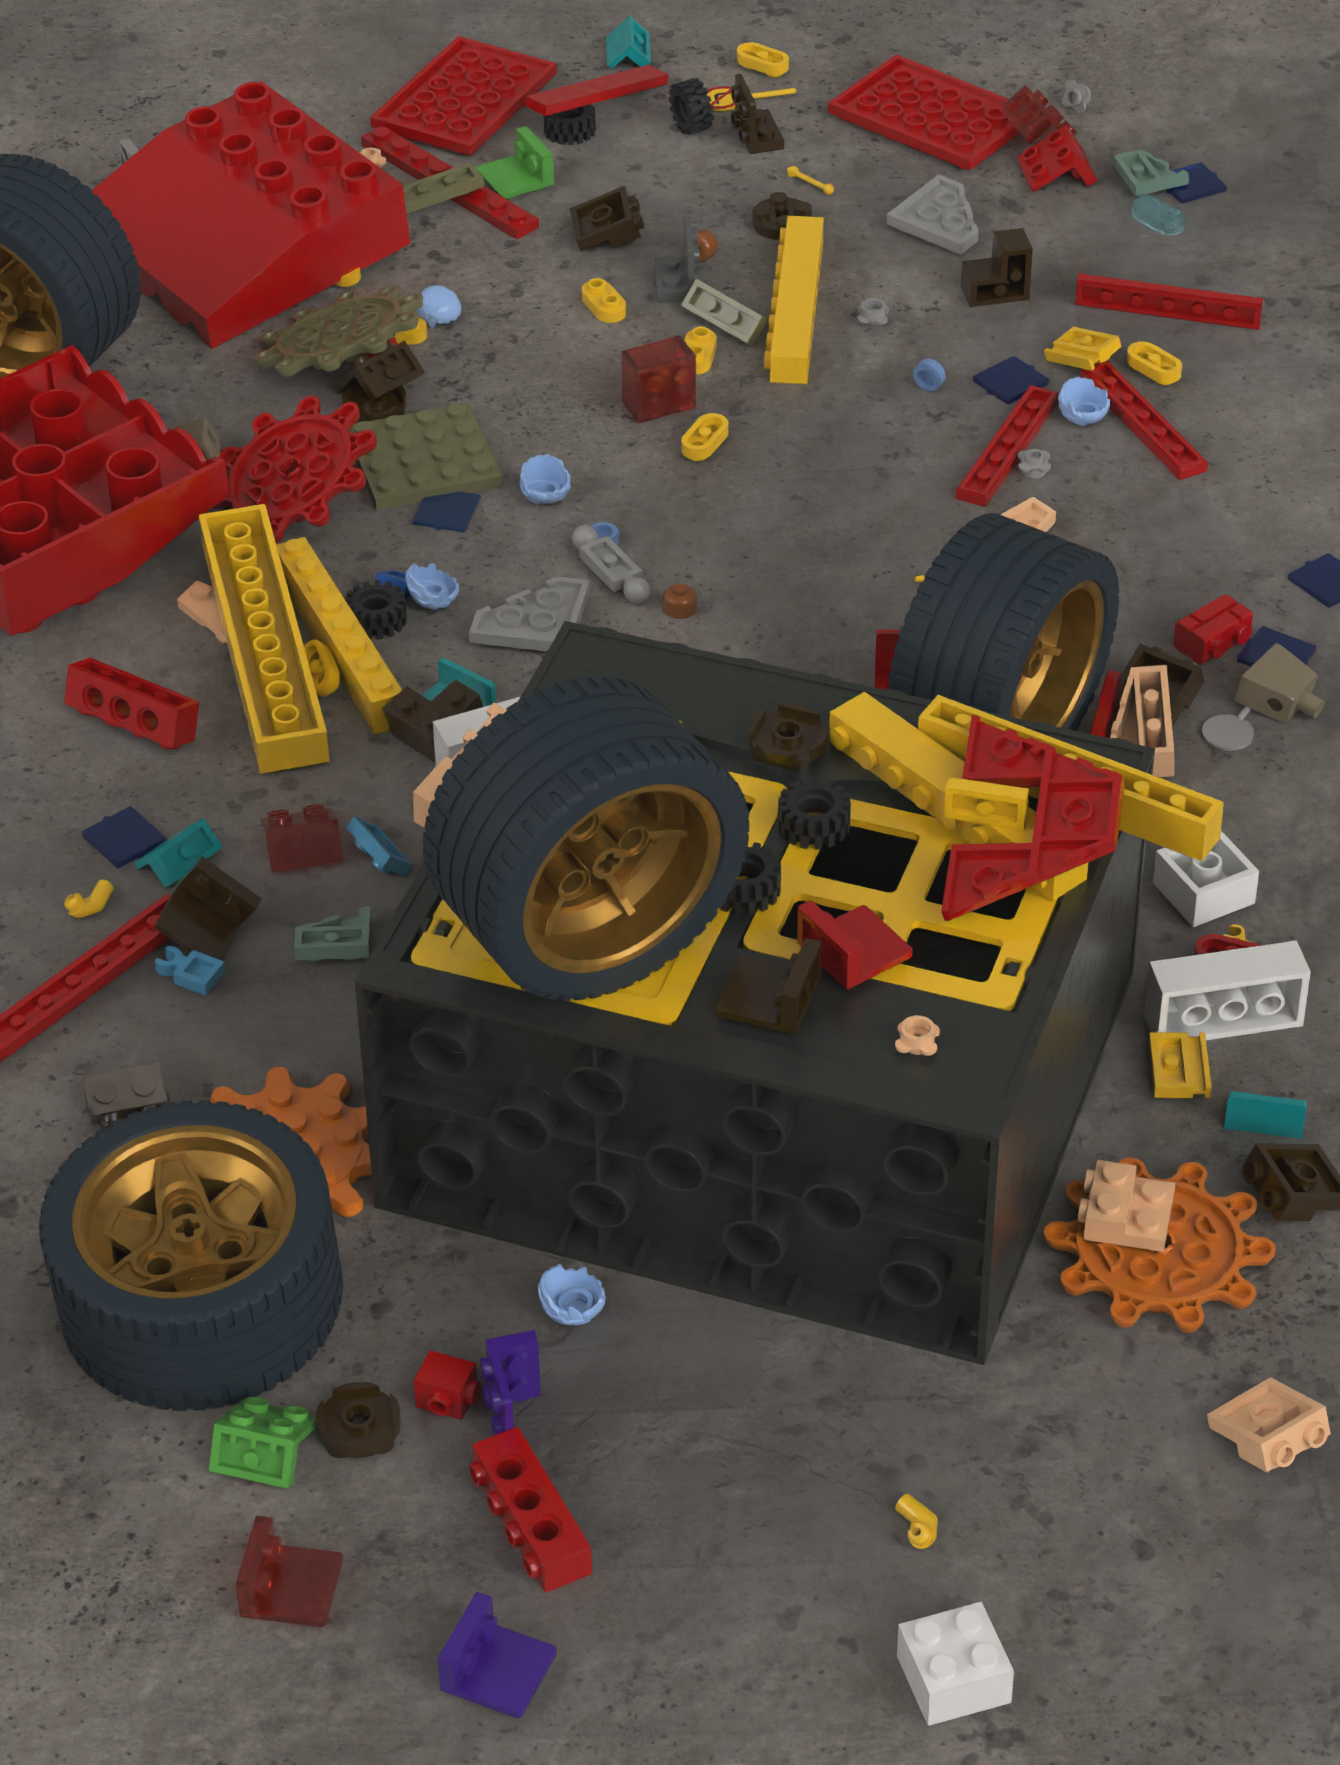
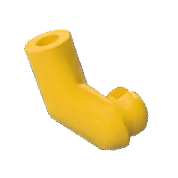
M99 880L89 897L83 899L79 893L70 894L65 899L64 906L69 910L68 914L77 919L101 912L108 902L114 886L107 880Z
M904 1494L898 1500L895 1509L911 1522L910 1530L907 1532L908 1539L915 1548H928L937 1538V1516L912 1495Z

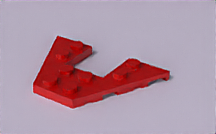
M972 715L962 779L1013 787H1040L1032 843L952 844L941 910L945 921H950L1110 854L1117 849L1125 786L1121 774L1107 768H1097L1092 762L1080 757L1074 760L1057 753L1056 748L1033 738H1021L1014 730L1008 728L1006 731L981 722L980 716Z

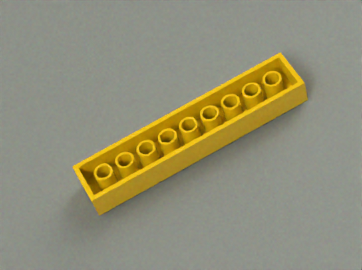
M265 504L200 514L199 523L202 547L260 774L330 762L326 726Z

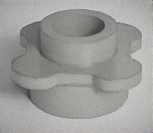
M1068 80L1065 83L1066 92L1061 98L1062 105L1066 108L1071 107L1075 109L1076 113H1083L1091 99L1090 90L1085 84H1076L1074 80Z
M869 298L864 300L858 307L860 315L857 316V321L859 323L877 326L888 322L886 314L889 312V308L884 301L877 298Z
M1030 449L1018 453V458L1021 460L1019 470L1026 477L1040 478L1051 469V464L1048 463L1050 453L1047 451Z

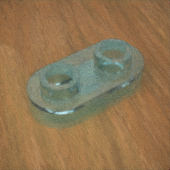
M1143 195L1133 201L1132 217L1136 221L1165 235H1177L1184 231L1186 216L1178 208L1172 207L1152 195Z

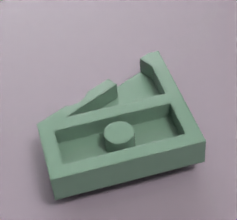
M1142 149L1113 155V166L1135 196L1149 195L1152 192L1189 184V173L1182 170L1176 173L1169 170L1168 162L1155 158L1152 154Z
M370 906L359 908V916L341 921V917L335 915L325 918L320 922L295 927L294 959L317 962L322 959H345L352 961L359 958H368L371 933Z

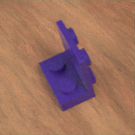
M535 1330L485 1340L486 1357L480 1358V1367L485 1383L488 1382V1384L482 1385L481 1388L486 1410L492 1409L495 1415L491 1417L493 1436L514 1428L512 1402L541 1396L539 1347Z
M476 1591L438 1657L440 1690L509 1716L521 1718L557 1655L556 1646L498 1626L497 1617H494L492 1597Z

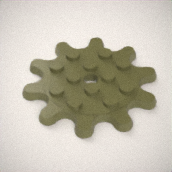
M390 285L370 296L359 297L358 291L352 290L340 294L333 304L321 309L310 307L300 309L292 314V319L295 323L283 329L269 331L260 337L262 344L267 349L257 353L254 356V361L260 368L276 365L275 368L282 377H289L309 366H314L317 370L323 369L325 372L338 369L343 361L357 360L362 356V353H380L387 348V340L393 338L396 335L395 333L408 331L418 326V314L414 311L422 308L423 295L421 293H412L400 298L399 285Z

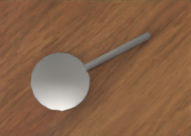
M1245 706L1237 716L1220 714L1209 718L1202 726L1203 739L1212 747L1224 751H1236L1247 747L1254 738V729L1244 718L1252 709Z

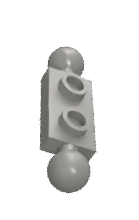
M580 525L573 531L572 542L579 549V557L613 592L623 589L625 598L633 604H640L648 599L650 586L642 578V570L608 536L598 539L597 531L590 525Z

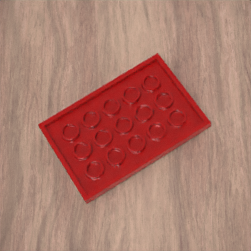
M457 36L370 117V125L372 128L383 126L410 140L455 151L461 155L472 156L525 105L526 96L536 94L557 74V63Z
M897 54L828 102V113L844 121L852 122L866 130L874 131L886 136L890 140H896L910 146L912 149L920 150L937 159L947 161L969 171L1037 121L1036 109Z

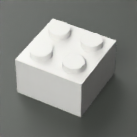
M1221 831L1219 841L1203 861L1168 848L1157 850L1153 884L1191 926L1196 927L1255 904L1259 870Z
M982 1602L898 1624L897 1658L928 1726L1011 1703L1014 1670Z

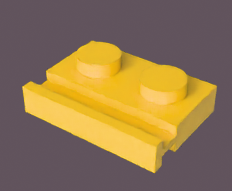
M1072 327L1053 342L1054 347L1052 349H1044V354L1049 362L1092 371L1095 369V363L1107 361L1122 346L1119 336Z
M1149 1032L1148 1044L1154 1098H1193V1094H1204V1098H1210L1212 1086L1205 1032H1199V1036H1188V1032Z

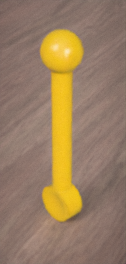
M791 166L787 168V176L798 177L822 189L826 195H831L834 192L832 184H823L799 172L798 167Z

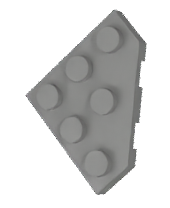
M939 174L887 214V225L924 239L926 242L946 248L953 253L961 255L978 242L979 230L977 225L974 224L973 213L969 201H966L963 184Z
M554 577L545 581L544 588L534 592L526 589L505 598V604L495 609L487 606L477 610L469 630V643L548 651L565 621L580 623L590 592V580Z

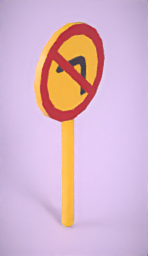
M718 86L708 89L707 96H710L712 100L710 101V106H713L715 112L728 111L735 108V103H733L731 97V87ZM790 88L751 94L754 99L795 94L797 90Z

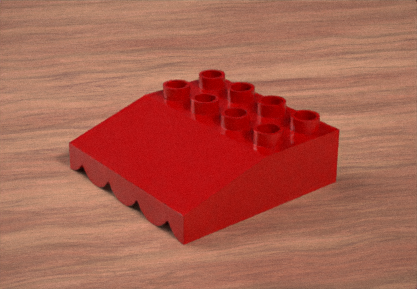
M262 81L244 83L236 88L234 95L212 106H201L190 110L183 121L159 133L92 190L95 196L98 195L104 206H108L112 211L113 217L117 218L121 224V229H124L127 234L128 242H131L132 252L136 255L138 262L136 266L139 267L141 288L139 290H141V293L148 297L158 294L169 314L180 324L187 325L193 322L200 337L211 349L341 281V277L359 267L362 270L410 244L403 184Z
M74 345L0 378V627L10 636L17 633L31 632L37 629L43 620L73 605H83L93 601L100 591L127 578L197 521L200 514H205L229 495L225 460L213 457L206 461L199 445L187 431L179 427L167 431L160 415L150 403L141 398H136L129 402L125 391L116 378L103 369L92 373L85 358Z

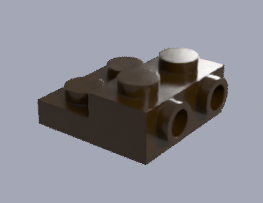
M625 185L570 208L576 242L581 251L589 247H596L608 239L612 247L616 248L620 245L630 244L635 239L641 237L640 230L645 228L639 213L641 207L635 194L630 196Z
M1139 644L1121 674L1122 694L1131 667L1167 665L1173 727L1183 708L1189 709L1204 683L1202 668L1192 660H1180L1170 656L1159 647L1153 646L1150 648Z
M1255 1143L1242 1166L1243 1177L1247 1183H1253L1261 1194L1260 1201L1262 1207L1267 1211H1271L1278 1221H1311L1316 1210H1340V1175L1319 1144Z

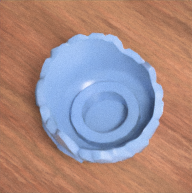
M434 285L421 291L423 306L414 312H417L419 318L428 322L431 328H434L437 323L448 324L460 316L462 310L457 294L447 289L446 286Z
M1084 377L1071 378L1061 388V393L1058 396L1059 408L1068 421L1077 425L1086 426L1087 424L1097 423L1108 412L1110 406V399L1107 398L1108 391L1095 387L1091 379Z
M549 454L537 455L529 458L522 465L519 483L521 492L528 500L538 505L540 503L552 504L566 497L571 488L570 473L564 468L562 460L554 456L551 457Z
M414 563L406 571L405 582L410 595L423 608L431 610L445 608L458 596L460 589L456 578L450 577L447 572L444 573L441 570H436L435 563L429 564L427 568L423 566L418 567Z
M559 1264L546 1270L538 1283L542 1308L554 1321L563 1325L577 1326L588 1323L601 1312L605 1305L606 1296L602 1282L597 1280L594 1275H588L586 1267H580L577 1271L573 1268L565 1270Z

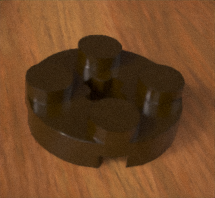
M783 192L772 193L770 199L759 202L752 210V221L755 231L759 235L773 240H780V228H786L787 216L812 217V205L810 203L790 198Z
M355 381L349 385V391L346 394L345 392L343 393L342 402L343 404L354 402L358 405L360 417L356 423L373 421L393 415H405L406 392L402 386L371 402L359 382Z
M797 704L778 705V711L766 714V709L759 711L749 724L751 756L758 762L789 767L793 771H805L811 767V761L819 758L826 749V723L823 725L820 722V715L813 709ZM787 734H793V735H794V736H792V737H786Z
M369 1382L344 1384L332 1391L333 1396L325 1404H323V1400L319 1404L316 1413L318 1435L327 1446L328 1452L332 1457L361 1458L375 1454H385L393 1449L394 1440L401 1428L400 1407L397 1399L391 1393L389 1397L387 1394L380 1392L378 1385ZM362 1415L366 1421L361 1424L351 1423L354 1421V1416Z

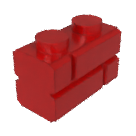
M1224 594L1175 623L1174 647L1184 655L1188 654L1189 658L1199 665L1212 658L1218 659L1229 648L1236 644H1244L1252 634V611L1241 603L1237 604L1235 599Z

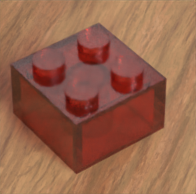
M680 335L621 351L622 401L638 424L696 408V355Z

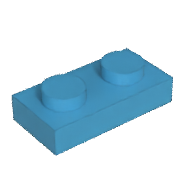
M355 816L352 817L345 828L354 836L355 840L353 843L360 850L374 858L372 864L381 872L388 875L394 872L406 877L413 868V863L378 825Z

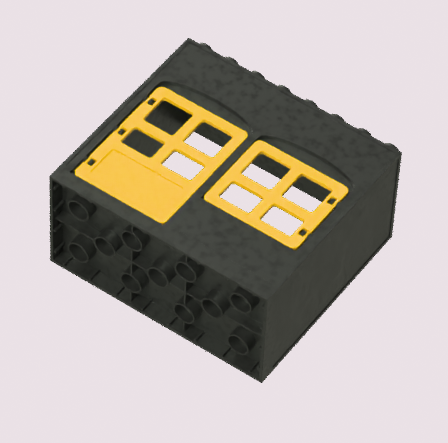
M565 621L517 703L522 702V698L531 693H539V690L547 686L554 687L555 683L562 681L571 682L572 679L584 677L586 680L588 677L594 676L621 678L628 680L630 683L634 682L650 691L682 722V725L727 770L740 786L749 812V841L747 847H752L754 842L761 844V850L769 847L772 849V855H778L779 863H781V893L779 897L777 896V902L774 905L768 903V909L763 912L756 907L755 914L748 915L747 909H742L741 915L734 914V908L732 907L728 912L721 910V907H719L717 910L718 914L712 922H708L705 925L706 929L699 936L696 935L692 939L694 941L686 949L683 948L679 951V955L672 961L668 960L664 963V967L656 972L652 971L648 977L641 981H634L633 985L624 989L618 988L617 992L608 995L602 993L600 997L596 998L586 997L584 1000L571 999L570 1001L558 1000L557 998L553 1000L527 992L509 978L434 889L423 863L355 979L374 1208L985 1365L1133 977L1146 840L1119 830L1116 851L1088 862L1087 880L1053 902L1038 891L1028 887L950 921H945L941 910L952 844L971 843L953 830L945 827L938 819L924 809L917 807L910 799L897 790L892 789L878 776L864 769L857 761L843 751L836 749L829 742L830 711L863 692L869 694L917 729L918 717L933 700L911 696L899 690H883L837 680L825 674H809L763 664L751 658L740 659L698 650L681 643H666L619 633L607 627L596 628ZM797 704L813 709L820 715V722L823 725L826 723L827 746L825 751L819 758L811 761V767L805 771H793L789 767L755 761L751 756L749 744V724L759 711L766 709V714L778 711V705ZM986 712L1153 775L1155 748L1133 744L1121 738H1106L1059 728L1047 722H1032ZM787 734L786 737H792V736H794V735H793V734ZM814 777L821 778L822 784H825L828 779L834 781V788L840 784L844 787V793L848 792L850 796V830L848 835L845 834L843 841L839 842L835 839V846L828 848L826 843H822V849L815 850V844H809L808 849L801 848L800 841L792 845L789 843V837L784 839L781 836V830L778 829V799L781 797V791L784 788L788 790V786L792 782L799 786L800 779L807 778L808 783H814ZM1028 795V807L1037 812L1038 799ZM808 812V813H806V814L819 815V814H823V813H819V812ZM739 876V877H736V879H741V880H747V879H752V878H753V877H750V876ZM812 900L820 909L845 914L861 905H866L905 942H907L911 931L915 930L1000 950L990 977L985 982L968 980L900 963L846 990L821 966V979L797 1034L721 1018L716 1015V1007L741 955L789 964L791 955L793 953L799 954L801 946L798 944V940L780 935L794 903L804 904ZM915 1015L924 1016L932 1020L940 1029L939 1036L935 1037V1043L937 1044L936 1053L926 1056L897 1051L895 1041L900 1039L898 1025L906 1018Z

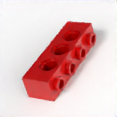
M91 657L68 665L64 704L78 709L77 711L80 714L93 715L103 719L109 726L127 729L132 732V735L156 741L159 743V746L165 749H178L184 744L195 741L199 701Z
M519 1427L472 1444L473 1462L469 1464L471 1478L477 1488L483 1486L486 1491V1500L492 1515L495 1518L501 1517L503 1520L505 1535L510 1546L513 1549L518 1547L523 1554L522 1561L531 1580L537 1578L542 1589L547 1593L591 1575V1546Z

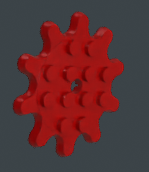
M307 396L299 402L295 413L283 421L276 420L271 413H262L252 422V429L255 435L249 444L243 447H227L220 451L219 458L226 461V470H230L227 478L229 495L213 508L218 509L232 505V509L265 504L276 544L282 540L286 529L293 522L299 523L306 519L315 527H323L330 520L328 504L337 494L342 492H359L365 487V473L359 468H354L353 464L358 458L372 452L376 448L377 436L374 431L368 429L358 433L349 432L360 417L359 407L354 402L344 403L333 413L321 415V404L318 397Z

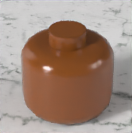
M703 229L697 230L700 262H705L714 256L718 249V242L714 234Z
M686 584L669 586L663 594L664 613L675 619L691 617L697 610L695 590Z

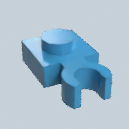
M167 946L165 952L168 961L159 958L155 959V968L158 974L173 976L174 984L205 996L226 973L224 961L194 950L187 957L182 955L178 948Z

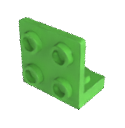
M527 126L516 129V141L514 142L516 155L475 167L483 176L485 184L505 199H512L517 195L539 191L544 187L554 185L553 154Z
M261 1397L242 1399L214 1423L209 1471L289 1489L294 1484L298 1445L317 1427L316 1415L308 1413V1409L302 1406L289 1405L283 1408L270 1405L268 1400Z

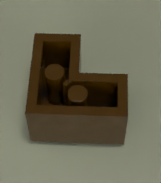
M1023 228L993 231L991 258L962 261L961 288L970 307L1030 300L1033 248Z
M455 679L432 701L406 686L382 709L392 735L435 763L433 721L484 706L478 693Z

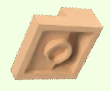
M1097 1160L1095 1170L1087 1169L1084 1193L1090 1194V1198H1081L1078 1222L1085 1223L1084 1240L1164 1252L1176 1183L1136 1177L1137 1166Z
M1271 1377L1207 1414L1209 1428L1237 1443L1239 1457L1266 1473L1279 1466H1289L1294 1461L1295 1456L1311 1447H1321L1331 1434L1326 1406Z

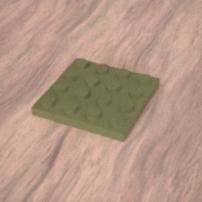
M469 403L452 404L448 407L432 410L425 409L416 413L400 416L393 415L373 421H361L354 424L349 431L350 433H358L368 429L374 431L377 436L376 448L356 460L359 469L365 473L366 487L376 511L503 486L502 474Z

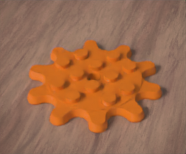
M274 1067L268 1071L264 1082L265 1087L260 1092L252 1095H241L225 1086L218 1087L212 1092L210 1097L211 1103L222 1101L228 1102L232 1106L234 1103L244 1105L246 1109L250 1110V1108L262 1111L263 1115L269 1114L277 1118L278 1122H283L291 1127V1131H296L303 1138V1141L310 1145L313 1153L320 1160L328 1183L332 1210L343 1217H352L362 1211L364 1206L363 1199L353 1188V1184L360 1177L372 1175L369 1144L367 1143L366 1106L353 1108L344 1104L345 1099L351 1092V1084L344 1075L333 1073L326 1077L318 1086L302 1088L294 1085L293 1077L286 1068Z
M1127 1157L1118 1162L1137 1166L1136 1177L1176 1183L1165 1243L1168 1247L1164 1249V1252L1084 1240L1085 1223L1078 1222V1219L1069 1222L1054 1221L1047 1224L1044 1228V1239L1050 1248L1073 1253L1079 1258L1075 1265L1066 1268L1061 1273L1060 1283L1065 1292L1072 1296H1079L1092 1291L1108 1294L1109 1297L1114 1299L1110 1307L1111 1317L1114 1323L1122 1328L1133 1326L1142 1313L1152 1311L1155 1313H1167L1173 1318L1179 1330L1185 1333H1193L1203 1324L1204 1312L1201 1305L1208 1301H1222L1234 1308L1245 1309L1256 1298V1289L1253 1284L1240 1275L1239 1269L1245 1266L1267 1265L1276 1254V1246L1271 1240L1248 1235L1240 1228V1224L1251 1218L1257 1209L1255 1197L1245 1192L1233 1193L1226 1197L1211 1195L1204 1187V1183L1207 1180V1170L1203 1165L1196 1162L1182 1164L1178 1168L1177 1173L1168 1179L1155 1178L1150 1175L1145 1164L1137 1158ZM1073 1180L1066 1186L1065 1195L1069 1203L1077 1210H1079L1081 1198H1090V1194L1084 1193L1085 1180Z

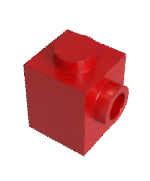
M429 1350L414 1378L416 1407L431 1411L439 1416H449L462 1420L469 1405L474 1406L477 1403L481 1392V1382L477 1381L476 1363Z

